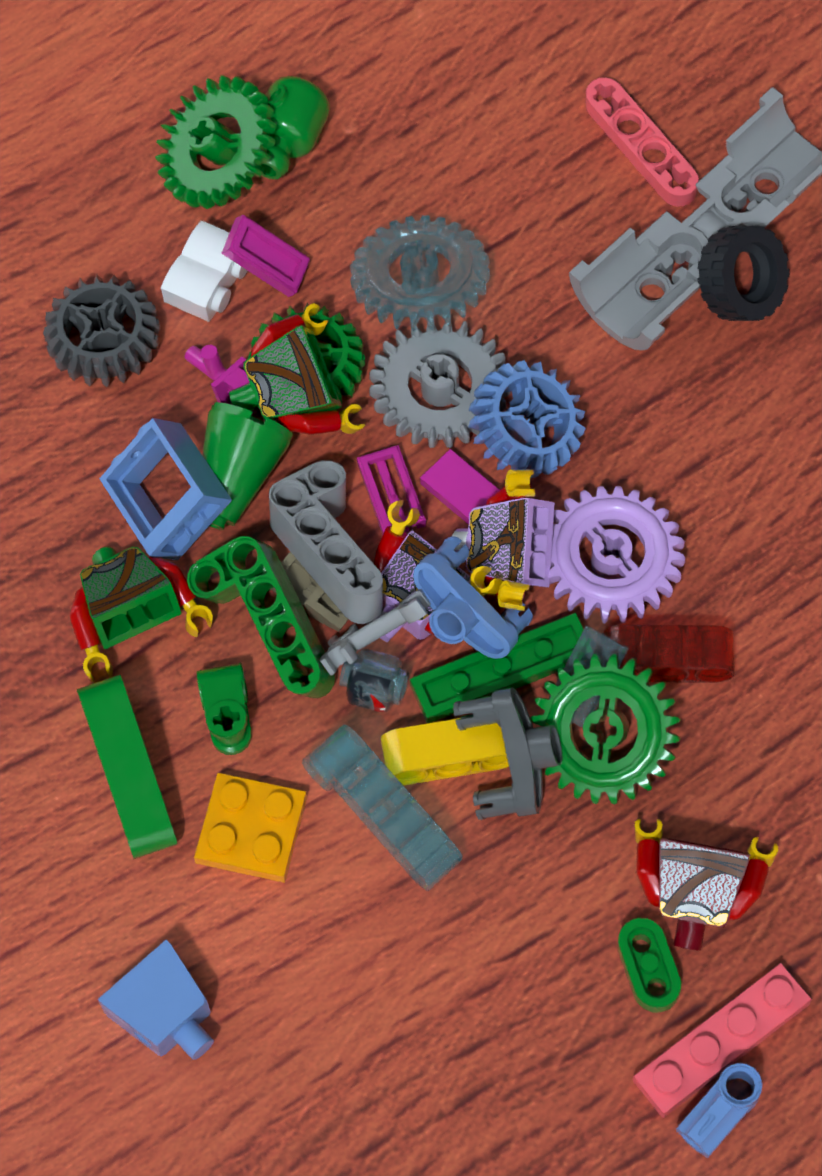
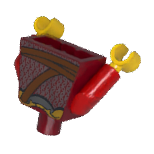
M641 819L635 821V839L637 842L636 874L647 901L653 906L659 907V915L678 919L674 946L701 951L706 925L725 928L728 920L740 919L761 897L769 867L772 865L778 852L777 844L774 843L770 854H761L756 849L759 837H755L748 851L743 852L663 837V827L660 819H657V829L652 833H645L641 830Z

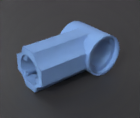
M737 1063L727 1067L715 1085L676 1128V1131L693 1149L709 1158L741 1119L756 1106L762 1092V1080L759 1073L748 1064ZM735 1078L743 1079L751 1086L752 1095L744 1100L734 1099L727 1092L726 1084Z

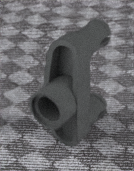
M514 688L493 691L492 696L455 701L453 707L454 716L473 713L456 720L460 731L494 723L501 727L513 781L512 786L474 791V806L481 805L480 809L475 810L477 818L485 820L486 818L517 813L519 817L539 814L543 797L542 769L560 766L562 763V748L556 727L548 725L533 728L525 704Z

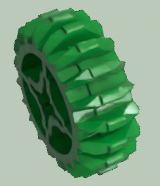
M308 303L304 307L303 311H305L306 308L309 306ZM324 305L317 314L309 316V318L314 323L328 320L323 332L315 337L328 343L322 344L318 342V345L342 404L341 395L352 397L355 392L354 384H360L362 381L361 369L365 366V355L362 353L363 342L360 337H356V329L352 323L344 325V317L340 312L329 318V310ZM289 306L287 310L288 316L285 318L274 312L272 324L294 315L302 317L304 312L296 313V310ZM261 323L259 328L260 336L268 324ZM253 337V340L251 342L252 347L257 342L259 337Z

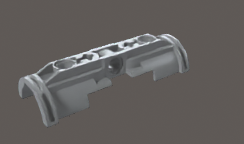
M773 87L760 98V109L726 140L728 155L696 184L698 192L707 200L685 221L679 222L666 211L637 239L635 238V231L629 228L590 265L582 260L569 272L572 288L584 309L605 332L623 345L635 350H646L664 334L665 328L661 324L700 288L697 279L699 278L698 261L701 260L703 246L707 245L708 238L712 234L718 233L717 230L729 226L759 225L766 227L822 175V152L795 131L796 127L785 110L783 95ZM768 179L773 181L778 189L772 194H763L755 188V183L759 180ZM748 197L750 203L746 207V212L738 213L746 205ZM674 261L678 264H682L685 261L688 262V270L680 267L672 274ZM671 274H672V281H670V279L668 278V276L671 275ZM653 284L659 286L663 290L664 295L658 300H648L641 295L640 290L646 285Z

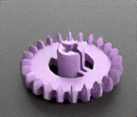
M598 486L597 496L592 497L589 492L583 490L580 492V503L570 498L566 499L564 507L567 512L562 510L554 511L553 522L556 524H553L551 569L548 575L550 584L559 581L554 590V598L558 600L569 593L570 596L567 603L569 611H572L579 603H584L585 619L590 617L595 608H599L604 624L608 621L611 610H616L621 623H625L627 609L630 607L642 619L645 611V601L655 610H658L660 598L657 592H660L667 598L672 596L673 588L669 581L674 583L681 581V572L676 567L684 566L686 560L685 556L678 552L684 548L685 541L681 537L673 536L677 534L679 525L672 521L665 522L669 516L668 509L661 508L654 511L655 498L649 497L641 502L639 501V490H633L628 496H624L621 486H616L612 494H608L603 486ZM602 525H619L628 528L639 537L644 546L645 553L640 567L631 560L632 542L628 535L616 529L605 530ZM585 536L592 543L591 567L594 574L585 567L580 558L579 548Z

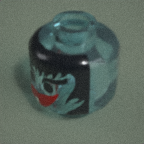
M362 649L357 653L358 658L355 662L349 664L346 661L344 663L339 685L347 687L346 696L350 704L378 712H388L394 704L401 705L408 684L409 671L403 670V663L399 657L371 649Z

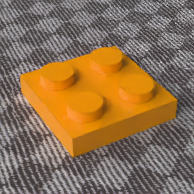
M217 773L194 856L195 863L285 883L307 801L306 791Z

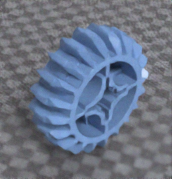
M525 360L518 361L513 367L507 363L502 365L497 372H490L484 378L483 384H480L475 389L474 397L476 399L470 404L468 409L475 416L469 421L468 427L480 431L474 438L473 444L484 443L488 448L484 452L483 459H489L493 455L499 459L497 470H503L508 465H511L513 470H534L531 478H536L542 472L545 475H549L557 470V466L563 467L568 463L571 454H574L579 449L581 443L578 439L584 434L586 428L578 422L584 418L586 411L574 407L579 401L580 395H569L567 389L570 386V380L559 383L556 380L557 369H551L545 374L543 373L541 362L534 363L530 368ZM512 391L513 400L510 401V407L505 412H500L499 405L502 394ZM548 427H554L551 445L542 448L541 439L545 437L544 431Z

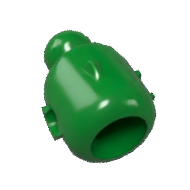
M280 77L271 84L265 94L268 97V105L274 109V115L271 120L276 123L275 132L269 135L275 139V145L266 151L271 158L268 163H262L260 166L263 170L261 176L275 180L283 177L289 170V158L304 157L312 151L319 141L320 134L327 122L330 111V103L327 96L317 85L301 77Z

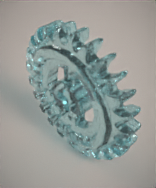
M422 215L420 221H415L413 216L405 217V223L403 224L393 220L389 222L390 229L384 227L375 229V237H366L363 240V247L358 248L354 252L355 261L350 265L352 274L350 282L352 289L355 291L357 302L360 304L364 303L365 311L368 315L377 310L380 323H383L389 314L393 313V323L396 329L400 327L404 317H409L411 329L415 332L420 317H424L430 330H433L435 315L438 314L449 326L451 324L450 310L452 308L462 318H465V302L472 307H477L478 294H486V282L490 280L489 256L484 252V244L480 240L475 239L474 232L466 229L462 231L460 223L452 222L446 225V218L438 217L433 222L430 221L429 215ZM437 253L442 254L450 262L451 266L450 272L441 282ZM403 254L400 260L402 285H400L390 276L389 269L394 260Z

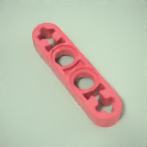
M610 78L593 80L586 89L585 105L587 112L665 202L672 206L681 207L695 200L698 192L696 184L699 180L694 168L618 82ZM601 95L603 98L611 96V106L604 99L597 102V96ZM631 120L640 126V130L634 134H624L619 131L617 126L623 121ZM649 149H657L664 153L665 159L659 163H650L642 155ZM672 178L678 184L686 182V189L683 190L680 186L672 188Z

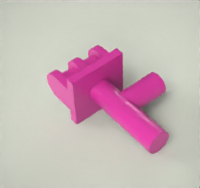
M206 345L202 349H199L197 346H191L185 353V359L214 381L211 386L217 401L220 403L232 405L229 392L250 383L243 366L246 359L240 357L232 366L226 369L214 345ZM259 407L251 410L253 411L252 415L260 410Z

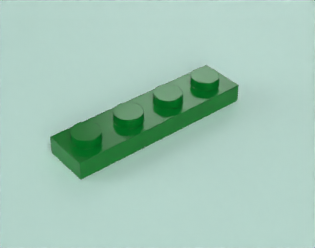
M576 613L519 635L517 644L503 658H490L478 651L410 678V687L428 724L454 714L453 707L455 701L489 697L496 690L520 688L557 673L559 668L567 669L572 667L576 658L581 659L582 662L591 659L594 650Z

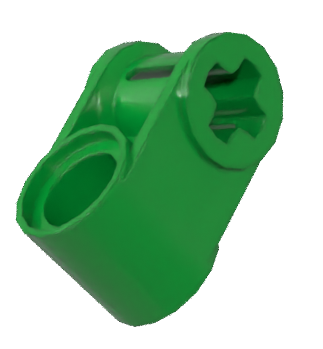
M242 663L198 670L196 673L201 703L214 747L226 755H236L243 752L251 742L252 732L247 707L249 702ZM232 724L233 729L226 731V726Z

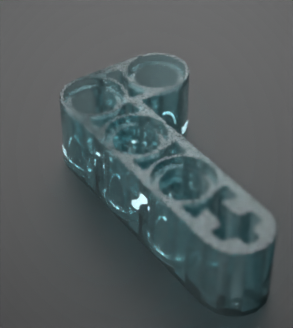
M346 724L335 730L302 760V764L308 774L326 791L334 789L423 889L431 890L463 860L462 854L449 837L362 738Z

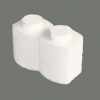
M201 221L195 227L184 246L182 254L171 266L161 286L165 303L208 322L214 317L216 312L222 313L225 310L231 297V290L229 288L237 278L242 279L247 273L246 269L221 254L229 232L204 221Z

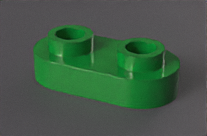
M636 918L630 920L620 930L617 947L634 998L647 1011H667L678 1001L681 991V979L662 928L650 919ZM637 940H644L649 944L650 948L646 952H638L633 948L632 944ZM653 983H659L664 987L665 993L660 996H654L648 991V986Z

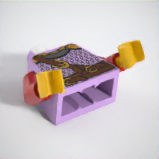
M511 469L506 474L505 486L489 497L485 506L476 507L469 513V527L456 529L452 536L462 540L454 549L455 552H458L465 544L469 549V557L466 560L468 572L472 573L474 569L480 566L491 567V571L484 579L486 587L489 586L494 578L502 579L503 582L498 593L494 594L498 598L499 606L525 611V606L522 604L525 590H529L530 585L549 587L550 584L548 575L551 568L555 502L526 498L527 496L535 497V489H531L530 478L534 474V470Z
M403 500L393 502L388 508V519L392 526L386 527L375 552L373 562L383 576V612L380 617L398 607L406 597L418 590L413 578L414 569L426 555L434 554L437 551L436 548L413 530L408 535L404 531L406 526L414 525L419 520L420 514L417 508H412L407 520L403 521L399 516ZM459 567L455 570L484 599L486 594H497L503 582L501 578H494L489 586H485L484 579L491 571V567H477L473 570L471 577ZM428 606L425 608L427 614L413 623L408 624L406 622L380 639L389 642L402 627L420 640L425 639L430 634L434 635L429 625V619L434 610Z

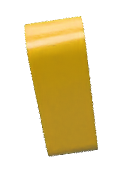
M457 719L391 730L382 735L380 739L388 782L392 785L403 786L507 768L509 763L501 727L494 723L460 731L456 724Z

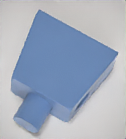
M167 940L161 943L98 999L103 1012L111 1020L161 1057L178 1044L192 1060H196L206 1053L214 1042L209 1034L199 1025L211 1013L208 1002Z

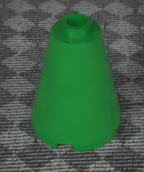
M220 402L212 405L208 412L202 456L232 501L209 527L224 530L225 525H236L290 446L293 433L286 427L267 417L265 422L251 416L253 411Z

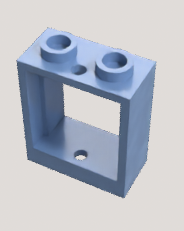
M152 418L139 429L137 436L122 453L112 460L111 466L99 478L150 557L179 560L232 501L181 423ZM168 452L191 488L162 519L140 483Z

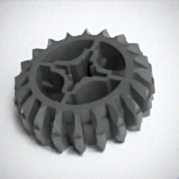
M96 274L94 283L86 285V282L80 278L78 282L79 289L75 291L65 286L63 291L65 299L53 298V311L46 312L45 321L47 326L44 327L43 331L45 341L48 342L46 346L48 354L52 359H55L57 368L61 372L67 370L69 377L73 381L83 376L85 383L89 387L96 378H101L102 384L106 387L110 383V378L115 376L124 383L126 379L125 372L129 370L139 375L141 370L140 362L151 363V350L158 349L159 340L157 334L160 331L159 320L156 319V308L152 302L148 301L144 290L136 291L135 285L130 280L120 286L119 279L115 275H113L108 283H103L102 278L98 274ZM125 315H128L135 322L132 334H129L124 329L122 319ZM73 327L78 329L81 335L82 342L78 347L69 340Z

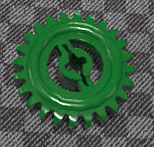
M224 75L220 76L219 84L210 78L206 79L208 93L202 88L193 85V92L196 96L195 102L185 96H180L186 111L183 113L169 109V112L177 120V124L171 126L161 124V127L171 134L172 137L169 140L161 139L156 141L160 147L169 151V153L155 156V159L164 165V167L158 170L159 176L166 180L164 187L173 193L174 198L180 202H186L192 208L202 206L205 209H210L215 203L222 207L228 203L229 196L234 200L238 199L241 196L242 187L249 190L253 186V176L261 177L263 174V170L260 167L261 164L268 163L271 158L266 151L275 145V139L269 136L275 132L276 123L271 120L274 115V109L268 105V97L260 92L255 84L246 82L237 76L231 80ZM225 117L237 119L241 134H236L217 120ZM197 154L202 155L216 165L224 166L213 171L202 170L197 161Z
M597 653L592 655L589 669H587L581 659L576 658L573 662L574 675L564 668H559L558 676L561 685L546 681L544 686L551 695L550 699L542 697L535 699L536 704L545 712L542 715L532 716L530 718L531 722L539 726L554 725L559 734L562 748L561 765L546 768L545 775L549 776L560 772L562 775L558 782V788L563 789L571 782L574 783V797L576 799L581 798L585 791L589 789L591 800L594 804L600 802L603 792L607 793L612 804H617L619 793L622 789L629 799L634 800L637 797L635 783H638L646 790H652L653 784L648 774L652 773L659 777L666 776L667 773L660 765L659 760L673 761L676 759V755L665 748L666 744L676 743L681 740L680 736L668 732V727L679 723L681 718L666 715L665 713L668 708L675 704L676 700L674 698L660 700L658 696L666 687V683L659 682L650 686L648 682L653 673L651 668L644 670L637 676L635 674L637 661L634 658L630 659L622 669L619 667V657L616 653L610 656L606 667L603 666L600 655ZM600 695L599 708L591 712L583 724V735L587 743L593 747L592 759H589L578 749L573 739L572 722L576 711L586 700ZM607 699H610L609 707H607ZM617 699H621L632 709L637 719L638 736L634 747L624 758L616 762H609L611 749L622 744L629 733V722L625 714L616 709ZM607 716L609 717V724L617 727V732L604 740V733L596 730V725L605 721ZM601 748H603L602 759L600 758Z

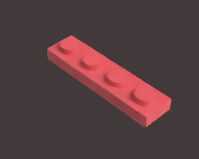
M780 963L634 1075L633 1082L660 1116L664 1118L720 1075L727 1067L734 1064L809 1006L812 999Z

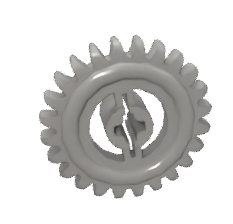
M430 317L427 322V330L424 333L420 331L415 322H412L411 338H407L400 330H397L395 339L398 347H395L388 341H384L383 352L386 357L379 354L374 356V364L377 369H372L369 373L370 380L374 383L369 389L370 396L376 399L374 410L377 413L385 414L383 417L384 425L394 426L398 424L396 427L397 436L403 437L409 432L412 433L411 442L413 444H418L423 438H427L430 448L436 447L438 440H443L445 446L451 448L456 437L465 444L469 443V432L472 431L476 435L480 433L479 430L468 427L469 421L475 416L468 411L470 404L476 399L474 391L480 384H483L484 378L490 372H497L505 364V354L501 352L493 355L496 351V341L494 339L481 346L484 338L481 328L472 337H468V323L466 321L462 323L457 332H453L451 319L447 317L442 330L437 331L434 321ZM458 365L470 377L472 382L470 392L459 386ZM412 377L421 383V394L428 404L435 407L453 404L456 407L447 410H432L420 405L412 397L408 388L410 378ZM511 391L502 394L499 405L500 412L506 409L507 404L504 397H507Z

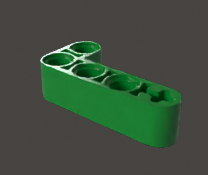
M241 536L199 559L191 566L187 576V583L194 595L220 604L230 602L239 596L242 597L267 651L288 690L295 694L317 699L326 696L331 691L335 683V674L330 675L320 662V658L325 651L277 553L271 546L254 538ZM256 549L257 561L252 568L247 569L245 564L248 553ZM218 571L220 575L219 584L213 591H210L208 586L209 579L213 573ZM271 588H275L277 593L276 600L271 607L266 608L264 604L265 595ZM293 626L296 632L295 640L289 647H285L283 635L288 628ZM306 667L313 669L314 672L309 674ZM308 678L310 683L305 684L304 680Z
M121 675L78 688L77 692L133 858L136 859L177 845L175 833Z

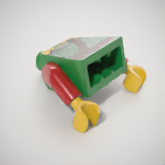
M310 304L302 317L294 315L268 325L252 347L251 357L243 363L250 383L229 392L232 405L250 411L259 407L264 419L267 417L292 432L313 435L337 432L341 429L344 433L353 434L365 426V424L353 425L348 420V413H356L362 410L358 404H352L340 413L336 411L342 405L315 337L323 332L328 320L314 323L309 318V316L318 313L320 306L317 304Z
M103 547L97 550L92 557L93 565L83 569L80 573L83 587L76 591L70 611V621L80 650L85 649L87 655L84 659L83 670L92 682H95L91 674V668L97 662L105 663L109 677L113 674V666L107 656L100 653L99 644H102L104 650L181 615V606H183L187 613L185 628L191 636L198 637L199 633L196 625L191 621L194 617L204 618L210 628L212 627L213 620L211 610L204 605H197L194 601V598L197 596L189 589L185 576L176 564L158 557H147L138 547H130L120 553H117L112 547Z

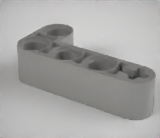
M319 461L272 485L269 490L270 526L344 616L351 622L368 624L379 618L383 612V576L379 569L334 519L342 514L346 508V472L344 468L333 461Z

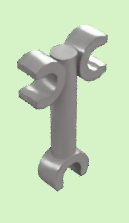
M419 589L406 597L398 607L359 629L354 623L341 637L338 638L337 635H334L328 641L330 647L320 658V662L330 675L335 674L337 668L346 661L349 664L355 662L358 658L356 652L404 623H413L427 614L425 608L431 605L430 601L423 591Z

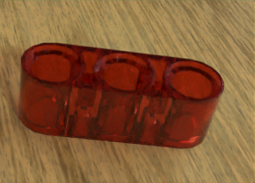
M616 625L605 629L603 632L604 667H606L610 656L616 653L619 657V667L621 669L630 659H636L635 674L637 676L644 670L651 668L653 673L649 682L717 683L728 681L735 676L734 632L728 627L717 625Z

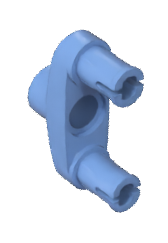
M455 536L448 537L434 554L426 555L417 564L413 573L415 585L418 590L421 589L431 603L430 607L434 610L429 619L431 631L442 642L458 644L464 640L487 657L494 659L503 658L517 644L518 635L530 624L533 614L529 608L521 616L518 615L520 610L505 608L499 615L455 571L469 557V549L465 544L458 552H455L454 549L462 540Z

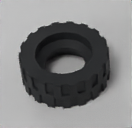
M759 225L729 226L717 230L718 233L712 234L708 238L707 245L703 246L701 260L698 261L697 268L699 270V278L697 279L702 292L701 296L703 301H706L708 304L707 308L712 313H716L717 317L728 321L764 320L765 316H771L775 313L774 310L782 304V298L788 289L787 253L783 250L781 240L775 237L774 232L765 230V227ZM741 252L748 253L753 267L752 284L748 294L745 295L738 292L734 279L736 259Z

